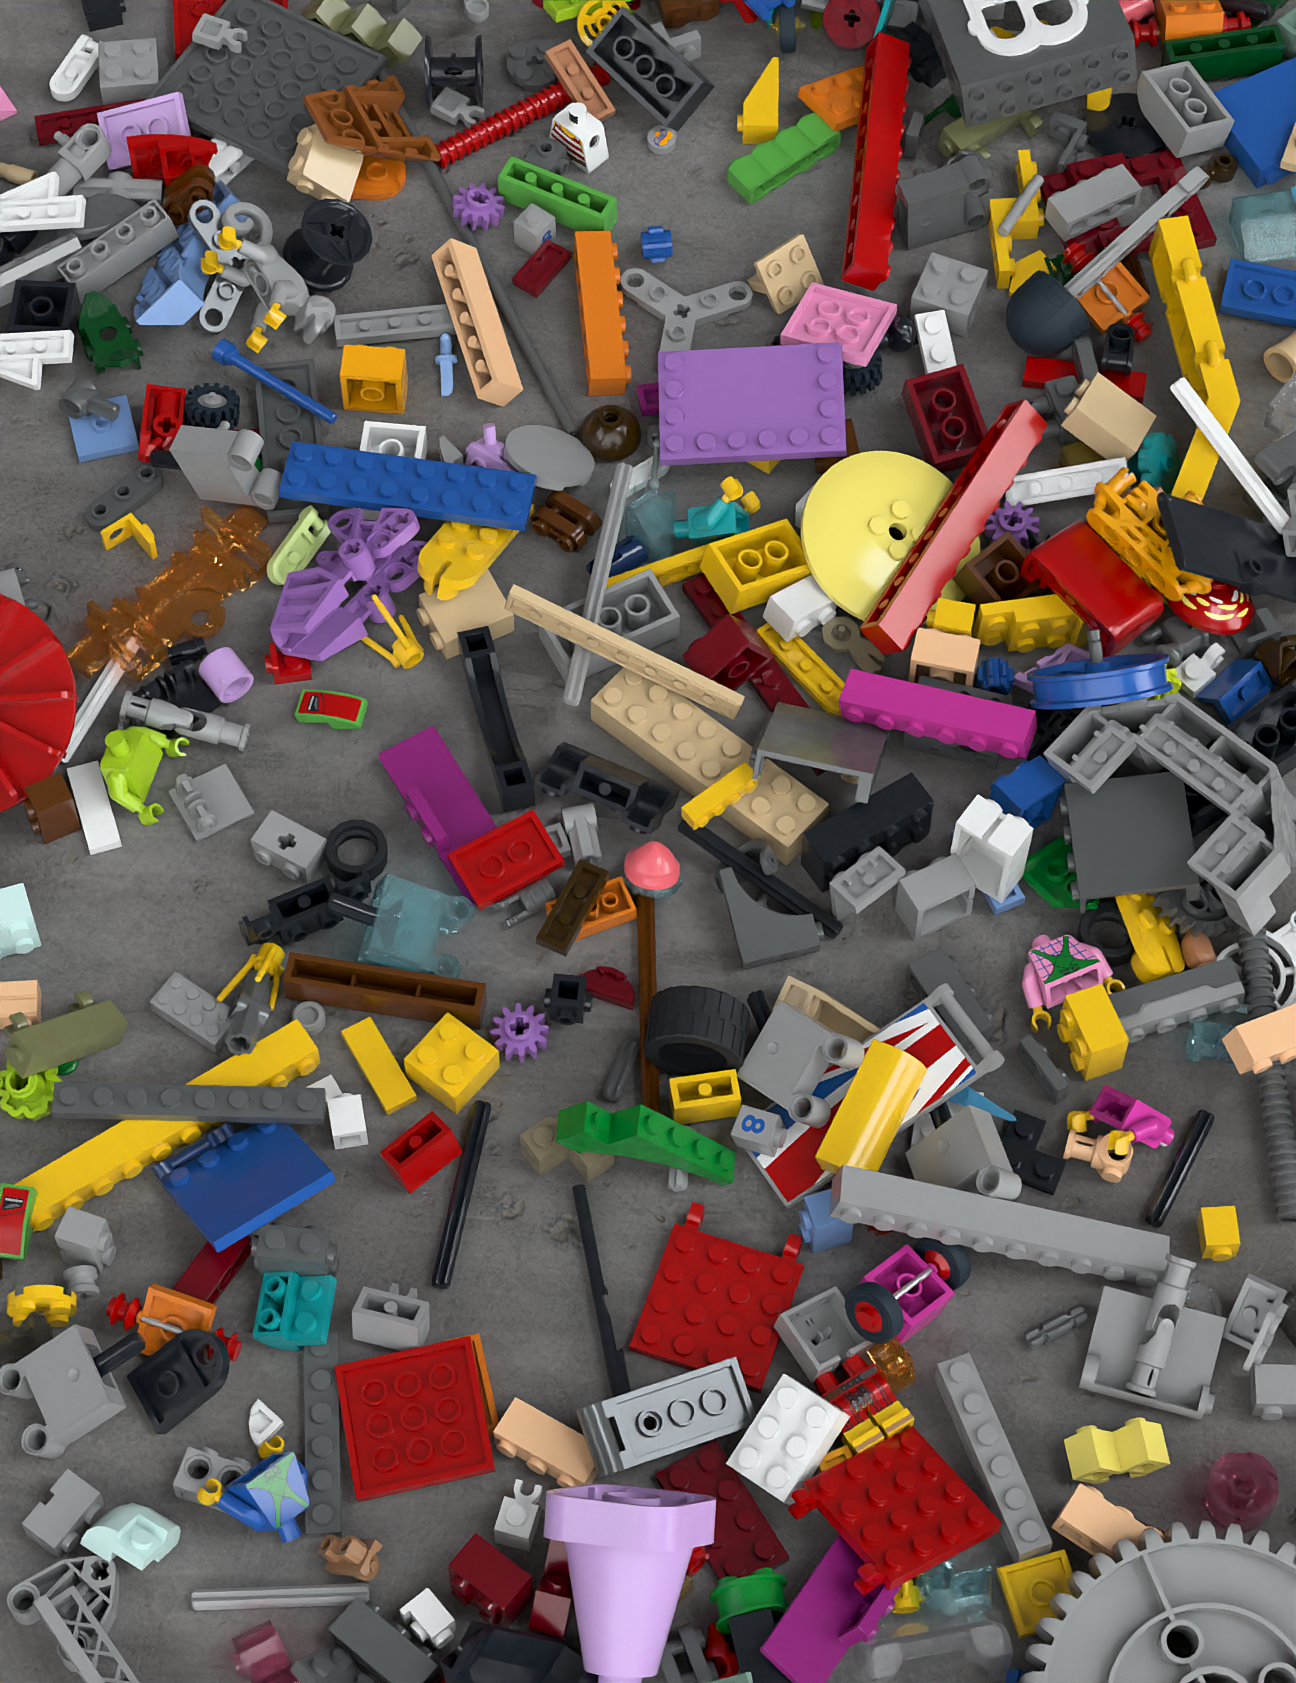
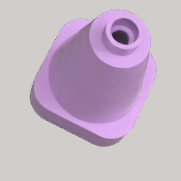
M584 1484L546 1492L544 1537L565 1542L584 1670L597 1674L598 1683H642V1678L657 1675L693 1548L714 1543L715 1497L618 1484Z

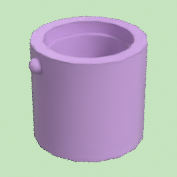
M223 647L210 653L199 667V675L223 703H230L242 697L251 688L254 681L251 672L229 647Z

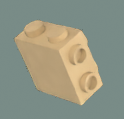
M316 124L303 128L297 137L298 145L295 155L291 158L288 165L290 170L286 181L295 185L298 191L310 194L318 200L325 198L339 199L349 203L364 155L326 143Z

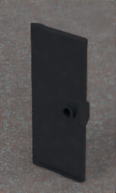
M1163 492L1157 495L1158 508L1163 519L1175 564L1179 570L1237 586L1238 592L1251 596L1265 594L1296 603V557L1286 556L1283 535L1279 534L1274 527Z

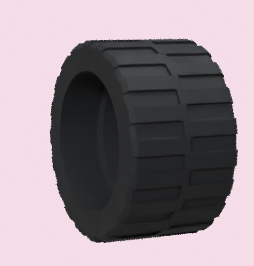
M695 985L665 988L663 991L657 992L651 999L643 1045L644 1055L654 1066L677 1076H690L736 1069L737 1073L743 1066L750 1012L744 1003H741L736 997L713 988Z

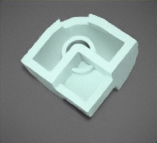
M130 1503L120 1505L104 1514L86 1531L80 1544L108 1562L118 1555L142 1571L153 1560L159 1562L178 1544L181 1529L177 1524L153 1509Z

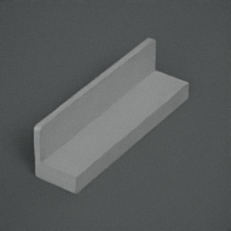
M70 232L0 266V307L12 302L16 280L53 282L63 277L58 271L57 266L80 251L82 247L78 238Z

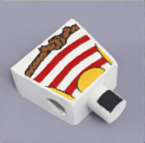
M571 103L553 118L549 139L557 140L566 146L567 158L587 174L609 158L604 126L598 119L587 112V108L583 103Z

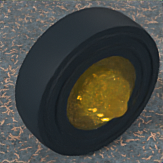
M781 4L779 6V18H776V24H770V30H776V36L780 35V50L782 53L796 52V35H799V29H805V23H799V17H795V4L790 8Z

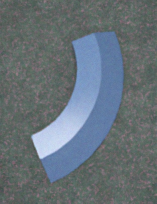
M220 180L214 186L212 203L223 214L229 205L241 201ZM204 209L196 215V218L201 223L210 222L211 216L208 209ZM244 215L235 216V219L241 223L246 218H250ZM190 222L178 225L177 232L180 237L158 252L156 256L159 259L156 268H149L141 282L143 286L136 295V299L140 304L134 306L135 320L139 325H184L205 305L203 295L210 275L203 273L201 270V257L205 258V251L207 249L198 238L199 236L190 225Z

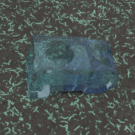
M1194 1020L1186 1033V1061L1199 1063L1201 1059L1234 1064L1222 1038L1235 1027L1233 1025Z

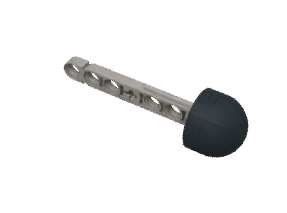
M1199 166L1193 168L1178 184L1164 194L1066 285L1063 286L1058 280L1044 271H1036L1012 294L1006 308V326L1013 341L1024 351L1041 356L1059 354L1072 346L1075 339H1079L1090 329L1088 317L1077 300L1156 229L1159 219L1168 218L1205 184L1209 176Z

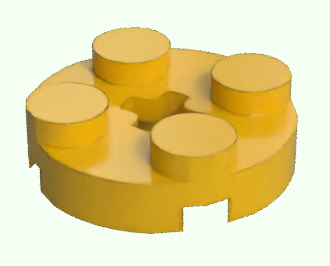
M31 1285L23 1287V1294L15 1296L14 1290L7 1295V1314L13 1318V1325L17 1327H30L34 1323H48L49 1326L56 1328L65 1327L69 1324V1318L77 1312V1295L73 1291H71L70 1296L64 1294V1287Z

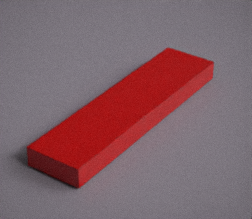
M1027 356L1022 386L1044 389L1045 382L1074 375L1078 385L1080 384L1074 362ZM1108 370L1105 373H1100L1137 402L1143 404L1147 373L1131 371L1130 377L1125 376L1122 372Z

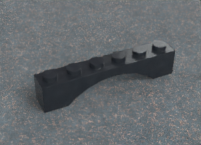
M484 626L457 632L460 658L503 812L535 806L533 781L511 718L489 627Z

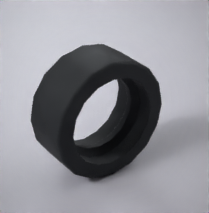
M351 819L337 825L327 837L325 847L327 863L330 871L341 881L347 882L355 879V874L359 873L363 867H365L370 881L383 872L388 858L387 842L383 832L375 824L366 820ZM364 838L374 844L376 854L374 858L365 864L348 865L339 860L338 848L347 840Z
M1102 902L1098 904L1097 909H1088L1083 914L1079 923L1077 941L1101 950L1110 968L1126 964L1135 952L1129 933L1126 945L1117 949L1100 947L1090 938L1092 925L1100 921H1113L1127 930L1117 903Z

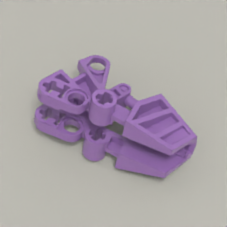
M360 507L341 510L328 520L327 524L330 532L340 544L339 550L320 552L316 556L319 567L290 572L287 575L270 627L273 641L283 654L323 661L368 636L363 625L368 616L375 623L386 622L371 598L373 594L378 596L392 617L395 615L396 607L389 591L401 592L420 577L417 571L418 556L427 544L424 541H410L420 528L419 522L412 510L406 508H382L376 521H364L365 516ZM349 519L347 525L341 528L335 527L340 520ZM404 573L401 578L390 580L394 575ZM348 580L353 582L360 580L364 586L344 608L341 607L340 604L349 596L344 584Z

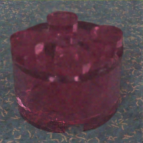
M1230 1452L1223 1455L1213 1465L1204 1487L1202 1501L1207 1513L1215 1523L1223 1528H1226L1231 1523L1240 1525L1243 1534L1259 1528L1270 1517L1279 1496L1277 1472L1267 1459L1257 1453ZM1243 1489L1244 1491H1246L1247 1494H1240L1238 1492Z

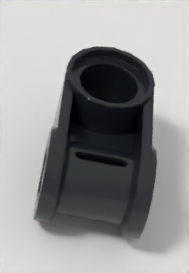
M1114 323L1108 327L1105 346L1102 352L1100 373H1105L1108 370L1122 372L1125 376L1130 377L1134 356L1133 342L1135 334L1131 326L1124 323Z

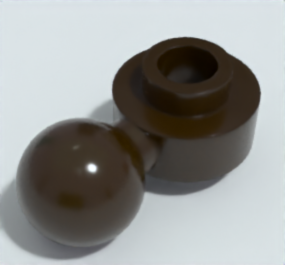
M1227 153L1213 154L1209 159L1207 167L1199 166L1209 176L1208 180L1199 190L1208 188L1213 180L1220 183L1231 181L1238 168L1236 159Z

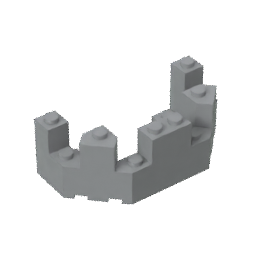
M1179 693L1165 695V698L1147 700V698L1121 702L1118 705L1085 707L1043 753L1048 763L1066 780V784L1077 782L1092 794L1101 787L1127 757L1132 764L1146 774L1157 773L1164 767L1229 815L1188 860L1189 868L1215 887L1229 917L1253 936L1276 913L1269 896L1291 873V867H1296L1295 827L1287 809L1286 786L1276 764Z

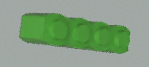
M816 112L804 115L796 126L780 130L774 140L760 143L752 150L751 154L734 159L728 167L727 182L749 204L755 203L765 197L772 189L783 186L795 175L805 172L817 161L833 154L840 147L841 133L838 130L834 131Z

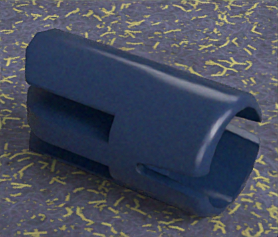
M628 536L616 544L608 578L636 569L647 561L648 556L644 546L638 539L632 541L635 538L634 536ZM595 559L586 565V570L590 575Z

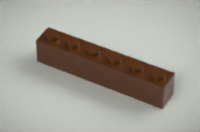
M295 952L289 953L283 978L286 999L314 1001L322 1005L438 1023L448 1012L468 1028L481 1030L487 1003L486 983Z

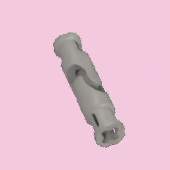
M126 691L119 714L121 719L129 717L144 721L146 726L161 730H175L181 735L216 745L219 742L238 747V750L241 752L245 750L251 729V724L246 723L243 726L225 721V717L191 708L180 709L170 702L153 698L148 700L133 696L131 691ZM194 716L201 718L206 723L202 730L190 731L193 728Z
M1166 1254L1165 1259L1168 1261L1162 1281L1157 1283L1146 1320V1330L1142 1334L1134 1359L1137 1361L1131 1382H1127L1125 1387L1152 1397H1156L1157 1392L1154 1389L1160 1369L1165 1368L1170 1352L1171 1338L1176 1331L1188 1291L1185 1288L1190 1271L1197 1264ZM1165 1305L1169 1306L1170 1319H1163L1158 1315Z

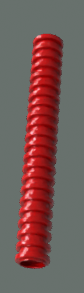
M596 61L593 63V66L587 65L601 88L602 85H609L610 76L604 68ZM558 80L555 82V85L550 84L547 89L542 88L540 93L535 92L532 94V97L527 96L524 101H517V105L511 104L509 109L503 108L501 113L495 112L493 117H486V121L480 120L478 125L472 124L470 129L464 128L463 133L456 132L455 137L448 136L447 141L441 140L439 145L435 143L434 145L441 156L440 160L435 162L438 166L445 169L448 167V163L453 165L456 159L460 161L464 156H470L471 151L476 153L479 151V147L484 149L487 143L492 145L495 140H501L502 136H509L510 131L515 133L518 128L523 129L526 124L531 125L533 120L538 121L541 119V116L546 117L549 112L554 113L556 108L562 109L564 104H571L572 99Z

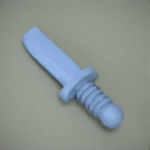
M443 333L439 339L440 355L435 357V364L440 365L441 395L449 396L453 391V364L458 362L457 355H452L451 336L448 333Z

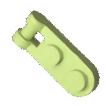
M312 505L302 510L298 517L299 520L269 559L266 570L271 582L276 585H284L288 573L304 570L331 533L327 524L328 521L322 520L318 516V511ZM310 526L314 529L313 534L308 530Z

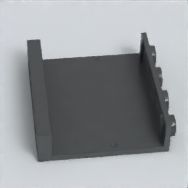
M778 702L774 712H768L766 722L762 725L755 747L752 748L749 766L754 767L752 779L757 780L758 776L762 775L766 757L859 777L855 801L868 804L885 755L889 730L881 729L877 725L866 722L854 723L841 715Z
M1172 772L1107 779L1094 794L1077 782L1064 784L1065 797H1059L1061 816L1068 817V825H1063L1065 845L1071 844L1072 853H1067V864L1069 873L1075 872L1076 881L1070 882L1072 900L1079 901L1080 913H1086L1085 903H1087V899L1175 889L1185 890L1186 901L1199 900V877L1187 864L1188 860L1195 854L1183 780Z

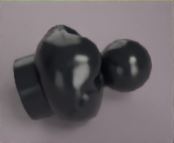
M895 316L877 349L884 350L889 346L893 351L901 353L909 350L912 345H918L919 341L914 321H911L906 316Z

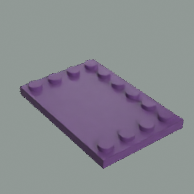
M842 342L658 352L661 466L847 456Z

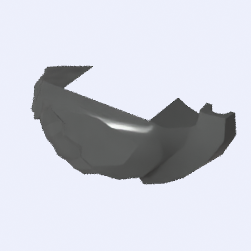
M98 193L86 199L84 227L43 230L37 238L33 250L70 232L79 241L100 237L141 207L130 199L123 198L118 194Z

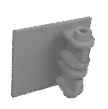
M226 763L194 779L187 776V774H181L175 779V788L168 791L197 842L255 814Z

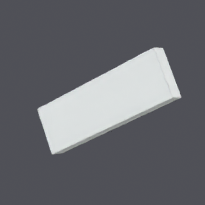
M98 760L67 768L90 855L122 847Z

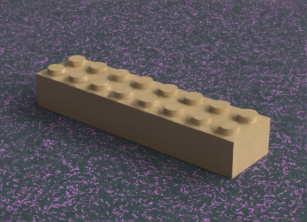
M625 667L591 699L592 721L694 797L742 763L746 762L749 766L752 746L684 696ZM766 758L762 775L758 776L756 789L751 793L744 794L736 804L726 807L719 816L751 840L765 839L776 855L775 857L787 866L802 850L803 833L828 819L829 803Z

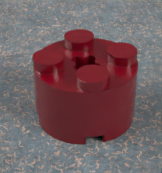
M829 0L825 6L822 19L823 31L828 40L836 48L843 51H858L868 46L873 39L879 17L881 16L876 0ZM849 14H855V19L860 22H855L854 27H849L848 21L843 20V18H848Z

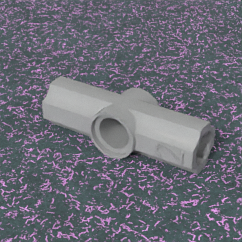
M120 171L110 173L108 178L90 177L86 182L80 179L73 186V195H83L85 200L98 193L118 194L138 205H145L155 199L162 206L165 191L164 180L133 179L129 174Z

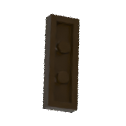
M580 859L538 933L536 944L566 957L610 878L609 871Z

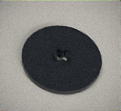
M1112 94L1109 107L1103 111L1087 110L1084 115L1083 121L1087 122L1086 135L1089 136L1088 144L1104 156L1123 152L1125 158L1138 157L1158 152L1165 146V142L1144 116L1137 94Z

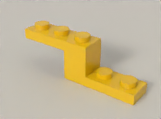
M1030 149L1018 150L1015 169L1019 196L1032 177L1037 174L1036 161H1031ZM1040 188L1006 237L1001 236L997 230L1017 198L989 199L987 213L989 216L988 229L997 289H1009L1010 276H1015V259L1009 258V252H1012V240L1037 239L1039 226H1044L1043 208H1038V203L1041 200Z

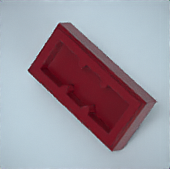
M546 239L512 278L513 285L538 298L571 260V252Z

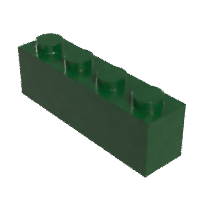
M1277 24L1166 40L1163 44L1161 67L1189 61L1204 81L1256 74L1282 63L1284 42Z

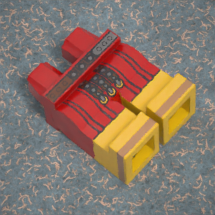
M858 1354L842 1363L841 1368L849 1379L841 1384L838 1383L831 1371L815 1379L814 1385L819 1396L850 1416L838 1436L844 1446L848 1445L853 1456L912 1427L915 1418L898 1401L885 1379L879 1374L880 1372L875 1364L868 1366Z

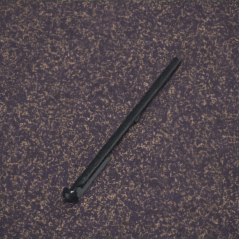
M579 1184L573 1186L572 1190L613 1398L631 1392L624 1351L622 1348L617 1351L611 1317L605 1304L604 1295H608V1289L604 1286L585 1185Z

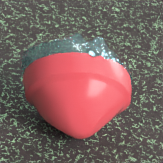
M649 841L627 853L624 861L623 879L627 887L632 888L633 894L666 898L675 894L678 888L682 886L680 864L672 852L662 843Z

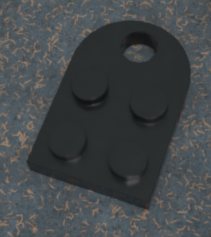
M189 1329L176 1335L126 1376L157 1434L168 1433L223 1387L229 1373V1354L224 1342L213 1332ZM208 1345L214 1351L213 1359L209 1364L205 1362L203 1357L204 1350Z

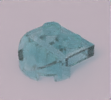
M948 1561L935 1566V1574L929 1578L927 1575L921 1574L916 1580L918 1592L922 1600L932 1610L940 1614L953 1616L967 1613V1615L974 1616L984 1613L988 1608H992L994 1577L991 1566L956 1573L953 1561Z

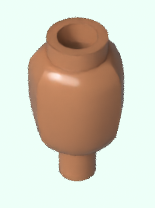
M1187 929L1181 941V950L1188 968L1193 969L1216 962L1217 956L1210 939L1203 932L1197 937H1193L1190 930Z

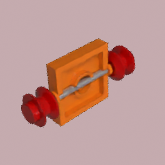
M1075 242L1063 252L1065 257L1062 263L1072 264L1071 274H1078L1094 259L1095 254L1093 252L1085 253V242L1081 244ZM1121 262L1114 266L1077 300L1090 322L1102 336L1107 333V329L1111 324L1122 321L1134 329V342L1137 341L1139 344L1147 340L1153 333L1151 328L1154 323H1145L1143 321L1145 312L1134 313L1149 302L1150 296Z
M153 1283L148 1288L143 1309L138 1297L128 1302L126 1301V1294L121 1292L118 1297L113 1296L109 1301L106 1316L109 1317V1324L112 1326L118 1320L122 1321L126 1331L138 1323V1332L146 1342L145 1349L140 1353L151 1356L172 1338L185 1330L200 1329L211 1332L217 1305ZM220 1327L213 1333L224 1342L228 1350L229 1360L235 1362L240 1354L242 1342L238 1341V1333H233L229 1338L224 1336V1328ZM208 1345L204 1350L203 1357L205 1352H207L208 1360L212 1361L214 1351Z

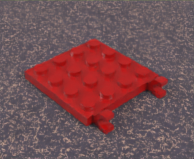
M692 1201L685 1226L674 1223L629 1350L690 1371L736 1357L747 1389L761 1394L781 1338L774 1328V1324L780 1314L791 1309L804 1272L805 1265L796 1263L802 1248L801 1242L803 1237L789 1233L781 1258L700 1232L699 1229L705 1217V1213H703L705 1205Z
M913 1426L804 1481L802 1488L792 1492L791 1497L795 1503L788 1507V1511L796 1520L817 1508L865 1562V1565L859 1567L857 1571L861 1578L854 1582V1587L862 1596L882 1583L889 1591L998 1533L1002 1524Z

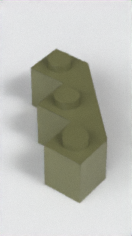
M312 0L302 16L386 56L387 64L385 66L389 68L407 62L423 38L415 29V26L407 21L405 17L387 23L380 16L377 9L369 3L351 9L344 0Z

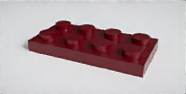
M714 1440L657 1472L655 1478L662 1490L703 1494L716 1498L714 1543L705 1545V1551L709 1554L707 1563L718 1580L729 1576H736L738 1578L750 1576L754 1571L762 1568H772L774 1570L788 1562L789 1555L735 1469L726 1464L729 1459L717 1440Z

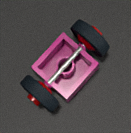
M926 1237L920 1238L913 1249L906 1244L866 1274L858 1286L847 1295L845 1310L853 1328L869 1342L884 1344L890 1341L896 1348L901 1346L937 1318L955 1295L953 1291L961 1287L968 1280L971 1273V1264L962 1245H946L941 1243L940 1240Z

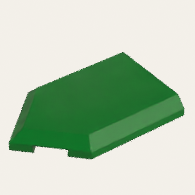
M1063 835L1027 857L1024 873L1021 878L1051 907L1080 908L1079 901L1072 900L1070 882L1076 881L1075 872L1069 873L1067 864V853H1072L1071 844L1065 845ZM1099 898L1087 899L1085 909H1097Z

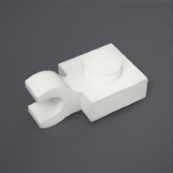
M1215 643L1205 652L1201 659L1193 653L1176 668V678L1180 679L1181 688L1188 695L1194 698L1215 679L1216 673L1213 669L1224 660L1221 655L1225 653V650Z

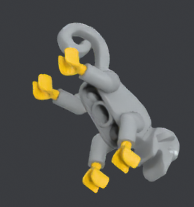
M236 202L229 205L222 214L221 220L224 227L222 228V233H218V244L223 250L236 248L237 253L246 256L247 258L243 263L244 267L238 269L227 263L224 265L219 264L218 254L208 250L205 251V258L201 257V270L209 275L218 272L220 273L219 277L241 287L252 285L262 301L256 307L251 325L252 333L245 344L256 353H259L268 341V338L262 335L266 331L267 324L277 330L285 317L291 315L295 316L294 331L298 332L300 329H303L304 342L312 344L317 336L326 332L332 324L336 315L334 304L326 297L319 295L310 296L303 278L278 255L274 246L271 245L273 237L272 223L262 209L247 202ZM244 215L250 218H246L241 223L235 219V216ZM254 222L258 225L259 239L257 244L246 239L241 241L236 239V235L244 236L248 234L253 228Z

